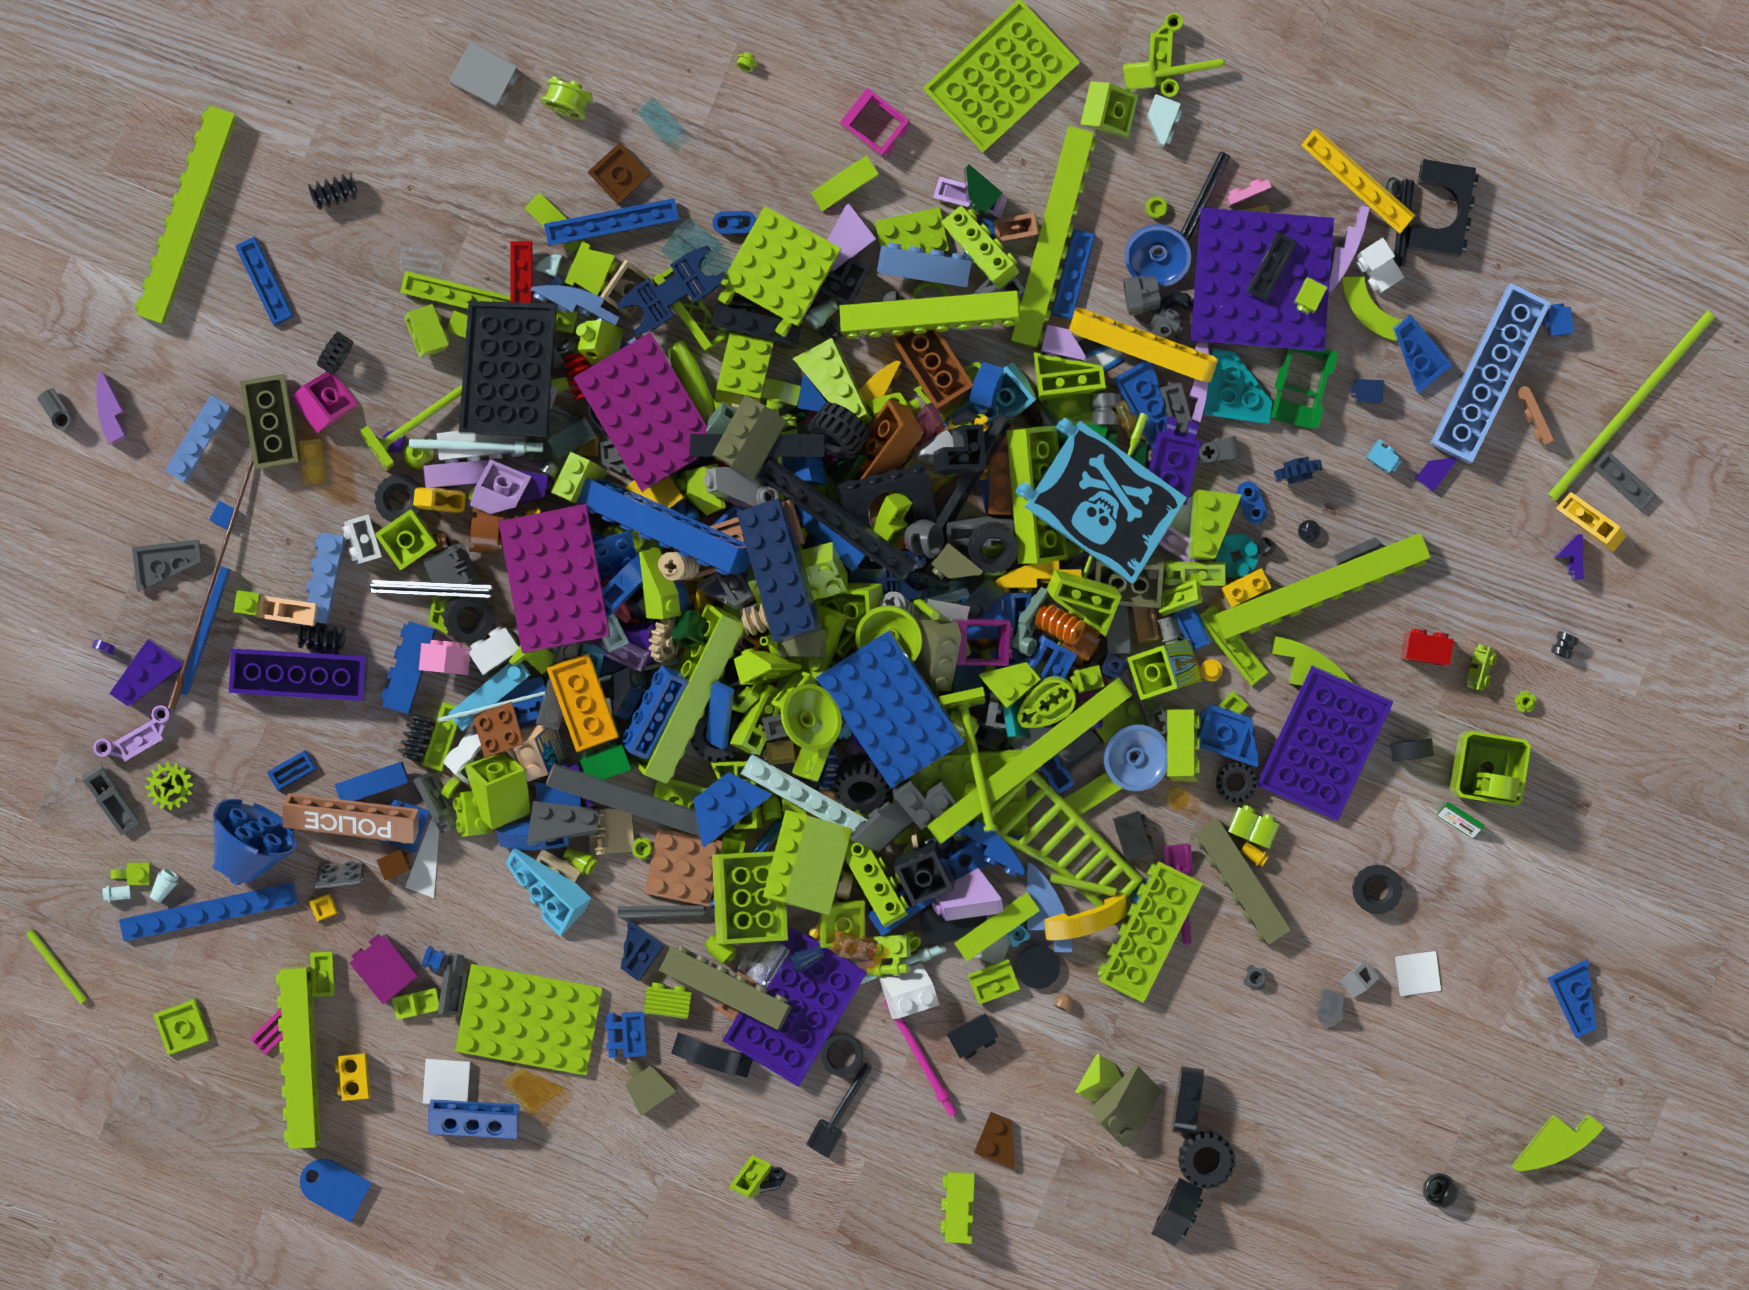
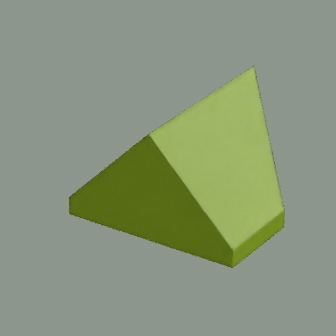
M1096 1054L1075 1092L1092 1102L1098 1101L1121 1079L1115 1063Z

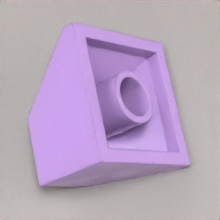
M490 459L475 486L470 506L489 514L514 508L524 493L531 476Z

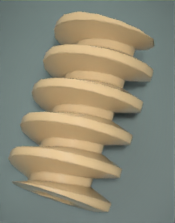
M678 552L665 553L661 556L657 565L662 575L671 581L692 579L698 574L700 568L697 558L693 556L688 558L678 554Z
M760 604V611L758 612L754 606L751 607V613H748L746 608H743L742 621L747 635H749V631L752 635H756L758 630L764 633L766 628L770 631L763 604Z

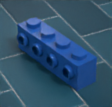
M661 665L659 671H656L654 674L653 682L649 690L644 693L643 702L639 710L635 711L632 723L622 737V744L629 753L649 760L688 684V680L680 672Z

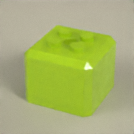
M1463 731L1458 735L1450 784L1451 793L1454 797L1517 806L1523 800L1531 745L1525 739L1476 731ZM1488 761L1493 766L1490 774L1519 778V783L1522 786L1521 794L1517 797L1516 801L1471 795L1474 772L1482 773L1481 765Z

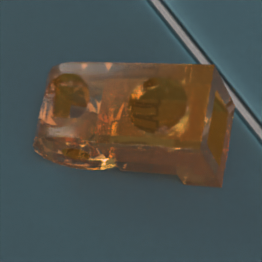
M836 930L831 950L838 957L873 960L878 941L869 937H859Z

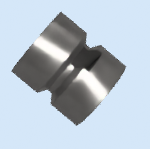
M1092 394V407L1095 408V411L1092 413V425L1120 426L1121 413L1117 409L1121 407V394Z

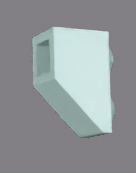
M1156 94L1146 118L1158 145L1163 148L1165 143L1170 144L1174 134L1171 127L1173 122L1178 123L1182 111L1179 110L1180 103Z

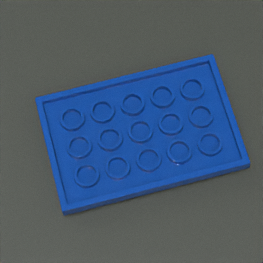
M891 630L883 633L816 677L822 688L827 690L837 703L841 716L890 788H893L965 742V739Z

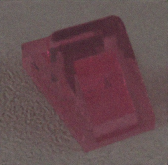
M932 402L926 404L915 417L924 432L916 446L920 447L945 428V425L942 423L944 419Z

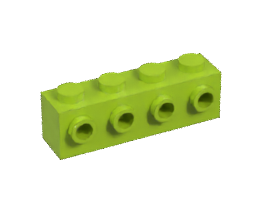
M961 205L941 223L991 282L1000 289L1019 273L1015 267L1017 261L1010 253L1005 255L1002 251L1004 247L998 239L992 240L989 237L991 232L984 224L979 226L976 222L978 218L972 210L966 211Z
M852 840L848 844L845 859L880 922L886 928L907 916L906 908L909 906L904 897H898L895 889L898 887L892 876L889 878L886 876L884 870L887 867L882 858L877 859L873 853L875 850Z

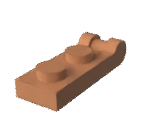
M1523 386L1517 389L1515 397L1517 400L1522 401L1526 408L1523 412L1527 421L1533 423L1535 428L1533 434L1537 442L1545 445L1554 441L1530 388Z

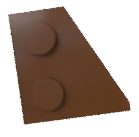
M991 1111L974 1153L1014 1169L1012 1120Z

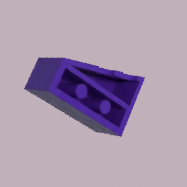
M147 639L109 694L126 706H133L179 672L184 662L154 640Z

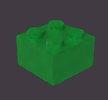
M618 742L604 746L605 751L598 753V750L583 754L584 759L580 760L585 774L603 780L633 769L626 748L623 744L619 745Z

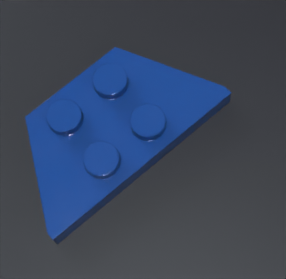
M1210 703L1199 714L1200 729H1197V737H1200V748L1258 767L1259 757L1253 718Z
M731 772L725 774L693 799L702 846L706 847L769 799L772 794Z

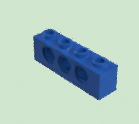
M430 1100L428 1108V1134H435L437 1136L457 1135L458 1137L477 1136L480 1138L495 1137L505 1140L517 1139L519 1104Z

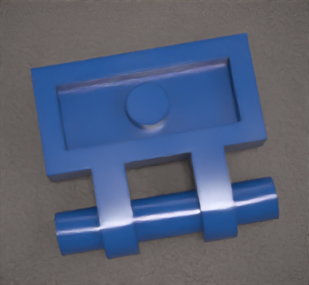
M644 1011L622 1012V1021L618 1022L616 1021L615 1013H606L607 1022H605V1029H607L608 1033L606 1049L609 1051V1058L618 1057L617 1049H624V1057L647 1056ZM616 1029H623V1041H617Z

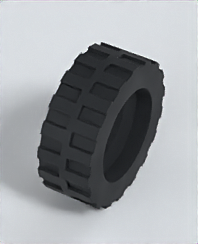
M402 474L391 475L382 480L383 482L377 486L374 503L376 504L377 511L386 520L393 522L410 509L419 516V513L423 510L413 505L415 489L421 487L413 478ZM403 488L408 491L410 504L407 508L396 510L391 507L389 495L394 489Z
M986 522V524H981L972 531V535L969 536V543H967L968 553L972 562L983 572H990L991 574L1003 572V570L1010 568L1011 564L1016 561L1019 546L1012 530L1007 528L1005 524ZM990 538L1000 539L1004 544L1002 553L997 557L986 556L982 551L986 540Z
M453 597L444 607L442 618H444L443 624L447 628L448 633L459 641L472 643L482 638L484 639L488 632L490 633L491 627L494 625L493 617L495 616L492 606L484 598ZM465 607H474L479 614L477 624L471 628L462 627L458 621V615Z
M1383 865L1367 866L1355 876L1354 884H1352V894L1355 902L1363 910L1373 914H1384L1393 910L1399 904V900L1402 898L1403 886L1397 873L1391 870V868ZM1380 878L1387 883L1388 894L1384 899L1373 900L1368 896L1366 888L1372 879Z

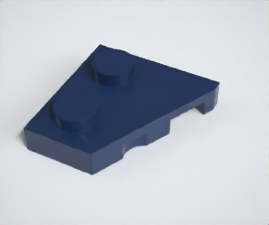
M629 920L627 924V937L624 942V956L622 957L620 968L640 982L665 945Z

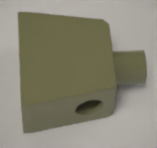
M635 1059L625 1067L633 1077L625 1085L641 1116L677 1090L652 1064L643 1070Z

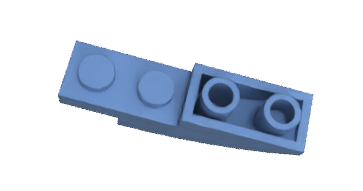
M559 285L534 286L530 290L535 293L534 298L544 303L548 300L556 304L557 310L564 314L566 311L573 312L575 306H577L578 312L586 316L592 314L597 317V320L616 325L619 320L618 316L600 307L604 299L593 293Z

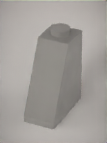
M764 466L761 467V469H760V471L758 472L757 476L759 475V473L761 472V470L763 469ZM732 467L708 469L704 478L708 493L743 509L759 505L756 495L758 490L765 486V482L757 476L754 480Z

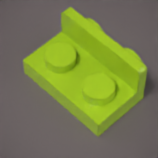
M832 745L817 751L801 747L792 773L818 782Z

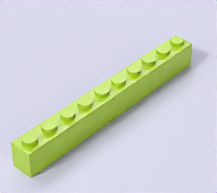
M209 105L208 110L205 109L203 111L201 130H197L193 143H196L193 152L190 151L187 156L186 164H188L186 173L182 172L179 179V185H181L179 193H175L171 205L174 206L172 213L168 214L165 219V233L160 235L157 242V247L159 248L157 256H153L149 268L152 269L150 276L145 278L142 285L144 290L143 296L138 298L135 305L136 315L162 325L166 323L237 120V116L234 113Z
M1068 126L1020 305L1021 322L1015 323L1011 338L1012 343L1035 349L1038 344L1042 345L1045 332L1041 331L1043 323H1048L1051 310H1047L1049 301L1054 302L1057 289L1053 288L1054 281L1060 279L1062 267L1058 266L1060 259H1065L1068 246L1064 245L1066 237L1071 238L1074 227L1073 224H1070L1072 215L1077 216L1080 203H1076L1077 195H1082L1085 182L1081 181L1083 173L1088 174L1091 163L1090 160H1087L1089 151L1094 152L1097 139L1093 138L1094 132Z
M1418 533L1213 615L1222 640L1228 638L1229 642L1242 638L1240 634L1249 630V633L1252 634L1262 630V624L1269 622L1270 626L1282 622V616L1290 614L1292 618L1302 614V609L1310 606L1311 609L1324 605L1323 600L1330 597L1332 601L1344 597L1343 592L1350 589L1352 593L1365 589L1364 584L1372 581L1373 585L1385 581L1384 576L1390 573L1394 577L1405 573V567L1413 565L1415 569L1427 564L1425 560L1431 558L1422 534Z

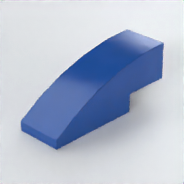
M402 761L336 783L335 787L340 800L357 801L409 783V779Z

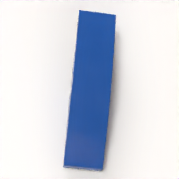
M795 504L797 518L821 545L833 542L839 554V560L841 559L842 563L854 572L866 554Z

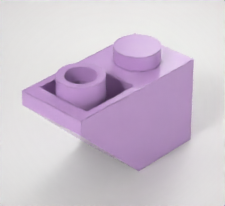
M1047 325L1041 353H1045V356H1059L1071 361L1085 362L1086 356L1069 329Z

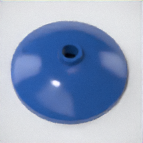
M1162 224L1148 225L1137 230L1128 240L1125 247V264L1133 277L1154 276L1157 279L1158 287H1166L1178 282L1188 271L1191 263L1190 245L1184 235L1173 227ZM1159 247L1162 251L1157 252L1154 249Z

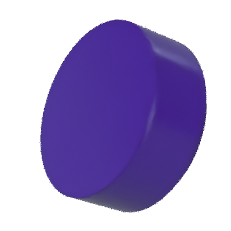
M391 430L385 433L383 439L396 430ZM404 436L388 446L389 449L387 451L392 453L401 451L405 446Z
M97 639L94 640L91 647L113 655L115 650L114 645Z

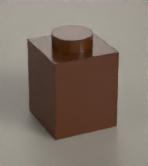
M403 849L376 860L384 880L411 870L410 865L413 864L410 854L408 852L405 853Z

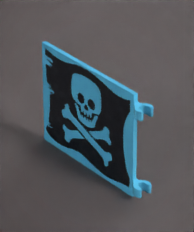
M1064 418L1062 421H1059L1056 429L1067 434L1069 437L1036 490L1034 491L1030 485L1023 482L1022 485L1019 484L1015 493L1028 499L1025 505L1026 509L1133 584L1187 497L1083 422L1079 421L1074 427L1068 419Z

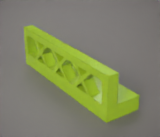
M670 267L662 274L659 273L653 277L657 286L665 281L664 278L671 274L673 269ZM693 300L691 305L682 304L680 301L673 304V308L705 352L727 337L725 333L719 332L720 336L711 342L706 338V326L711 327V324H706L707 317L712 323L713 316L701 300L697 302L699 306H694ZM685 307L690 308V313H688ZM693 309L703 310L705 313L704 323L693 320ZM698 325L703 326V331H701Z

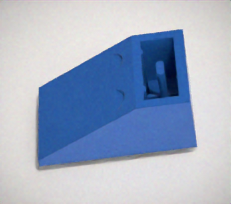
M1004 593L980 619L1009 620L1010 625L1013 626V635H1015L1019 625L1020 614L1031 603V593ZM959 595L960 605L971 595ZM967 625V640L998 639V626Z

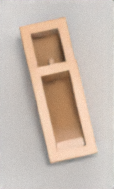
M260 596L257 618L314 626L318 604Z

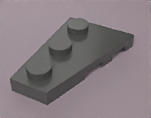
M200 540L132 547L137 592L202 562Z

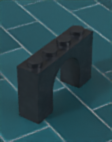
M1427 159L1421 161L1417 183L1441 187L1449 191L1456 200L1457 215L1454 222L1445 228L1437 229L1412 224L1409 229L1407 249L1457 258L1466 252L1468 240L1464 239L1465 231H1469L1471 225V218H1468L1469 209H1473L1475 202L1472 190L1473 187H1477L1479 174H1475L1476 168Z
M913 464L908 468L893 469L884 474L869 475L864 479L856 481L848 480L844 484L838 485L842 509L870 529L869 508L871 503L879 495L890 491L900 492L907 496L912 503L909 510L913 521L919 519L937 520L930 476L924 464Z

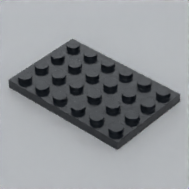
M468 302L458 431L460 434L548 437L557 319L556 304Z

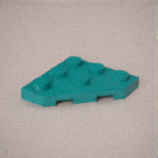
M1212 349L1211 355L1217 358L1218 361L1212 380L1208 382L1203 415L1269 425L1272 408L1271 399L1265 394L1250 371L1247 370L1235 352Z

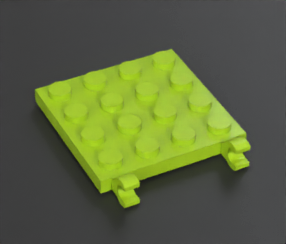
M764 206L727 271L728 277L721 282L726 288L722 291L718 300L728 306L735 292L783 318L775 332L786 337L792 324L799 327L842 248Z

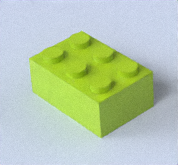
M730 332L716 388L715 402L740 405L745 395L759 403L761 402L774 341Z

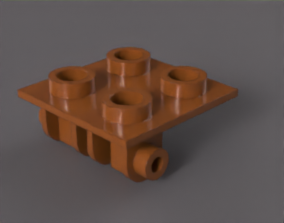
M513 702L473 716L484 758L493 755L495 757L501 756L504 751L524 744Z

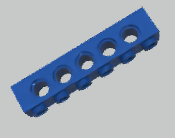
M970 838L960 844L962 849L956 853L951 850L946 854L945 860L948 866L953 869L955 880L977 868L980 870L989 864L984 861L986 857L981 855L984 850L983 846L978 848L969 843ZM962 854L971 856L972 861L969 866L964 867L959 864V857ZM904 888L902 890L895 889L898 897H904L906 893ZM931 898L914 906L908 904L909 907L906 908L908 915L886 928L880 922L872 906L868 907L870 912L867 915L883 936L932 903L934 899Z

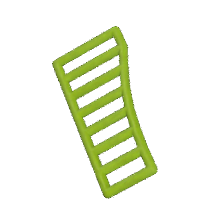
M1035 771L991 806L992 816L994 817L1031 779L1039 789L1000 829L995 830V833L1009 846L1037 859L1061 876L1084 880L1108 856L1116 866L1098 884L1108 886L1123 871L1131 881L1117 895L1124 894L1126 898L1141 884L1142 877ZM1045 795L1055 803L1020 840L1006 835ZM1061 810L1070 818L1039 851L1027 845ZM982 815L979 818V822L985 825L984 817ZM1076 825L1085 833L1079 842L1059 862L1047 856ZM1093 841L1101 850L1074 876L1065 867ZM1076 888L1095 907L1104 905V902L1098 897L1100 893Z

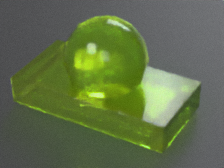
M1091 395L1046 400L1047 410L1056 421H1062L1064 418L1068 420L1092 418Z

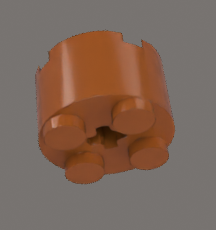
M472 507V512H476V517H471L469 542L473 543V547H469V552L496 554V550H501L502 538L498 536V530L500 528L499 521L504 520V515L499 514V512L489 514Z
M1085 622V628L1079 641L1075 645L1067 644L1063 641L1061 646L1077 654L1072 665L1081 670L1086 668L1084 666L1085 663L1090 665L1102 645L1100 638L1103 637L1105 639L1106 636Z

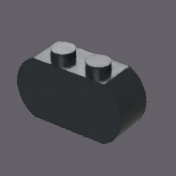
M933 907L923 913L920 927L923 936L929 942L938 944L961 939L985 922L987 917L983 915L946 921L941 914L938 915Z
M1185 1066L1180 1068L1172 1119L1173 1133L1195 1135L1204 1069Z

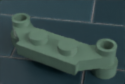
M1041 587L1037 594L1032 597L1031 603L1020 614L1017 632L1010 640L1011 647L1020 650V653L1027 656H1032L1037 648V641L1030 638V636L1037 628L1035 626V617L1039 609L1045 605L1049 607L1056 602L1050 596L1047 588Z

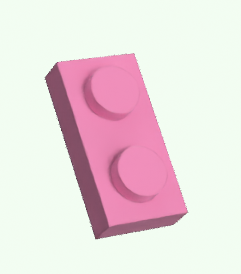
M1259 178L1249 183L1251 187L1244 190L1238 187L1229 191L1230 196L1226 198L1228 206L1231 207L1270 190L1271 184L1269 180L1263 181L1262 178Z

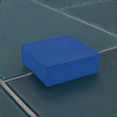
M219 501L209 520L228 529L234 508Z

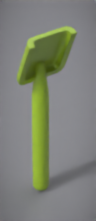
M1220 58L1163 68L1156 71L1154 63L1151 61L1124 64L1123 72L1126 90L1154 88L1157 85L1156 77H1168L1221 68L1225 66L1226 62Z

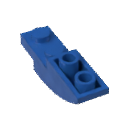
M639 554L602 589L608 620L643 585Z
M530 820L496 828L498 843L501 847L516 848L518 850H546L569 846L568 839L570 837L555 839L556 841L537 842L535 845L527 846Z
M974 820L971 827L966 824L954 833V835L960 838L962 835L970 838L969 843L978 848H981L983 845L985 848L981 855L986 857L984 861L996 867L999 864L1005 868L1004 872L1013 877L1024 874L1025 871L1019 859L1008 844L994 831L984 832V827L986 826L978 820Z

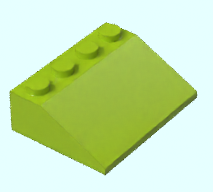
M786 810L763 897L775 902L830 916L852 829Z
M775 851L712 854L716 944L788 940L786 904L763 897Z

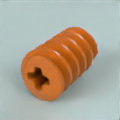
M1052 604L1049 607L1045 605L1039 609L1035 617V626L1052 636H1056L1067 644L1075 645L1083 634L1085 621H1078L1076 616L1071 617L1069 612L1064 613L1063 609H1057V606Z

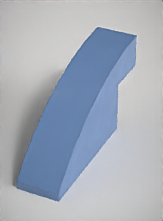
M1026 862L1027 893L1040 910L1027 919V930H1045L1044 919L1065 913L1049 881L1031 862ZM1072 939L1054 940V952H1072Z

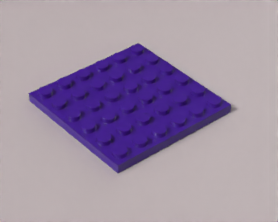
M1201 207L1190 341L1324 352L1334 218ZM1277 232H1280L1297 241V244L1265 302L1246 292ZM1307 277L1327 287L1314 313L1309 312V314L1296 309L1298 305L1294 304Z

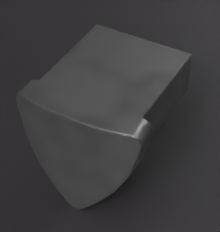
M1326 989L1322 990L1317 1017L1325 1028L1338 1024L1344 1018V1013L1342 1012L1344 993Z

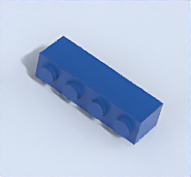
M411 621L408 622V625L404 624L400 637H403L402 645L397 646L394 658L397 661L395 667L390 668L387 677L390 683L388 689L384 688L381 696V701H384V707L407 714L411 713L424 671L419 670L421 644H430L431 640L434 639L436 629Z

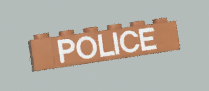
M288 793L282 805L283 827L293 830L373 838L380 841H397L404 844L414 843L419 832V810L413 808Z

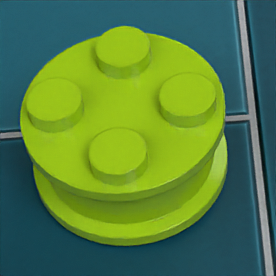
M552 76L547 81L549 88L546 95L541 97L540 103L563 116L576 120H585L587 115L584 112L587 104L593 101L592 93L583 90V86L575 81L567 83L561 78Z

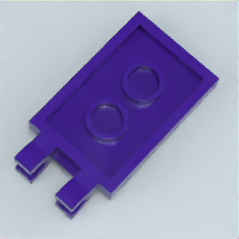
M1167 416L1164 432L1157 431L1148 470L1187 497L1183 505H1187L1202 442L1200 439H1195L1199 424L1194 421H1188L1186 433L1175 431L1176 418Z

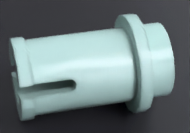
M108 885L107 888L102 889L103 900L108 901V903L114 900L131 899L130 885L121 887H110Z

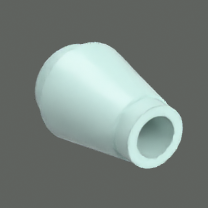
M829 299L808 310L805 318L810 326L816 330L819 327H823L839 308L832 299Z
M163 868L161 872H158L150 897L156 902L161 903L178 884L177 879L179 876L175 872Z

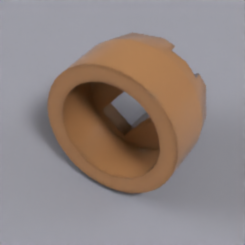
M1061 994L1055 999L1053 1006L1070 1012L1072 999L1067 994Z

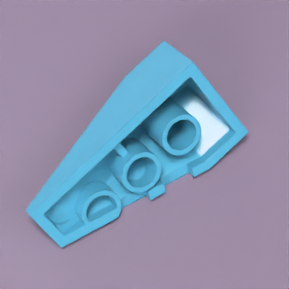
M1013 362L1004 368L1003 383L996 399V410L993 416L986 414L988 419L986 425L990 426L993 419L999 416V414L1008 417L1016 416L1036 400L1028 379ZM969 399L943 424L948 428L950 418L965 410L975 414L982 413L972 409V402Z
M515 848L511 851L505 864L520 886L526 887L531 895L529 899L532 904L537 903L543 912L541 915L543 920L559 936H562L585 912L591 897L575 882Z

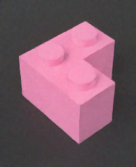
M431 640L430 644L422 643L419 670L468 675L470 661L468 652L471 651V648H464L462 643Z

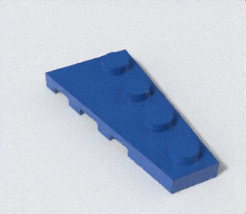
M1145 360L1113 378V381L1136 422L1140 413L1148 415L1142 433L1153 451L1157 431L1164 432L1167 414L1153 363Z

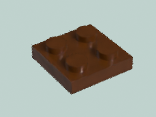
M618 143L588 171V174L617 205L650 177V174L621 143Z

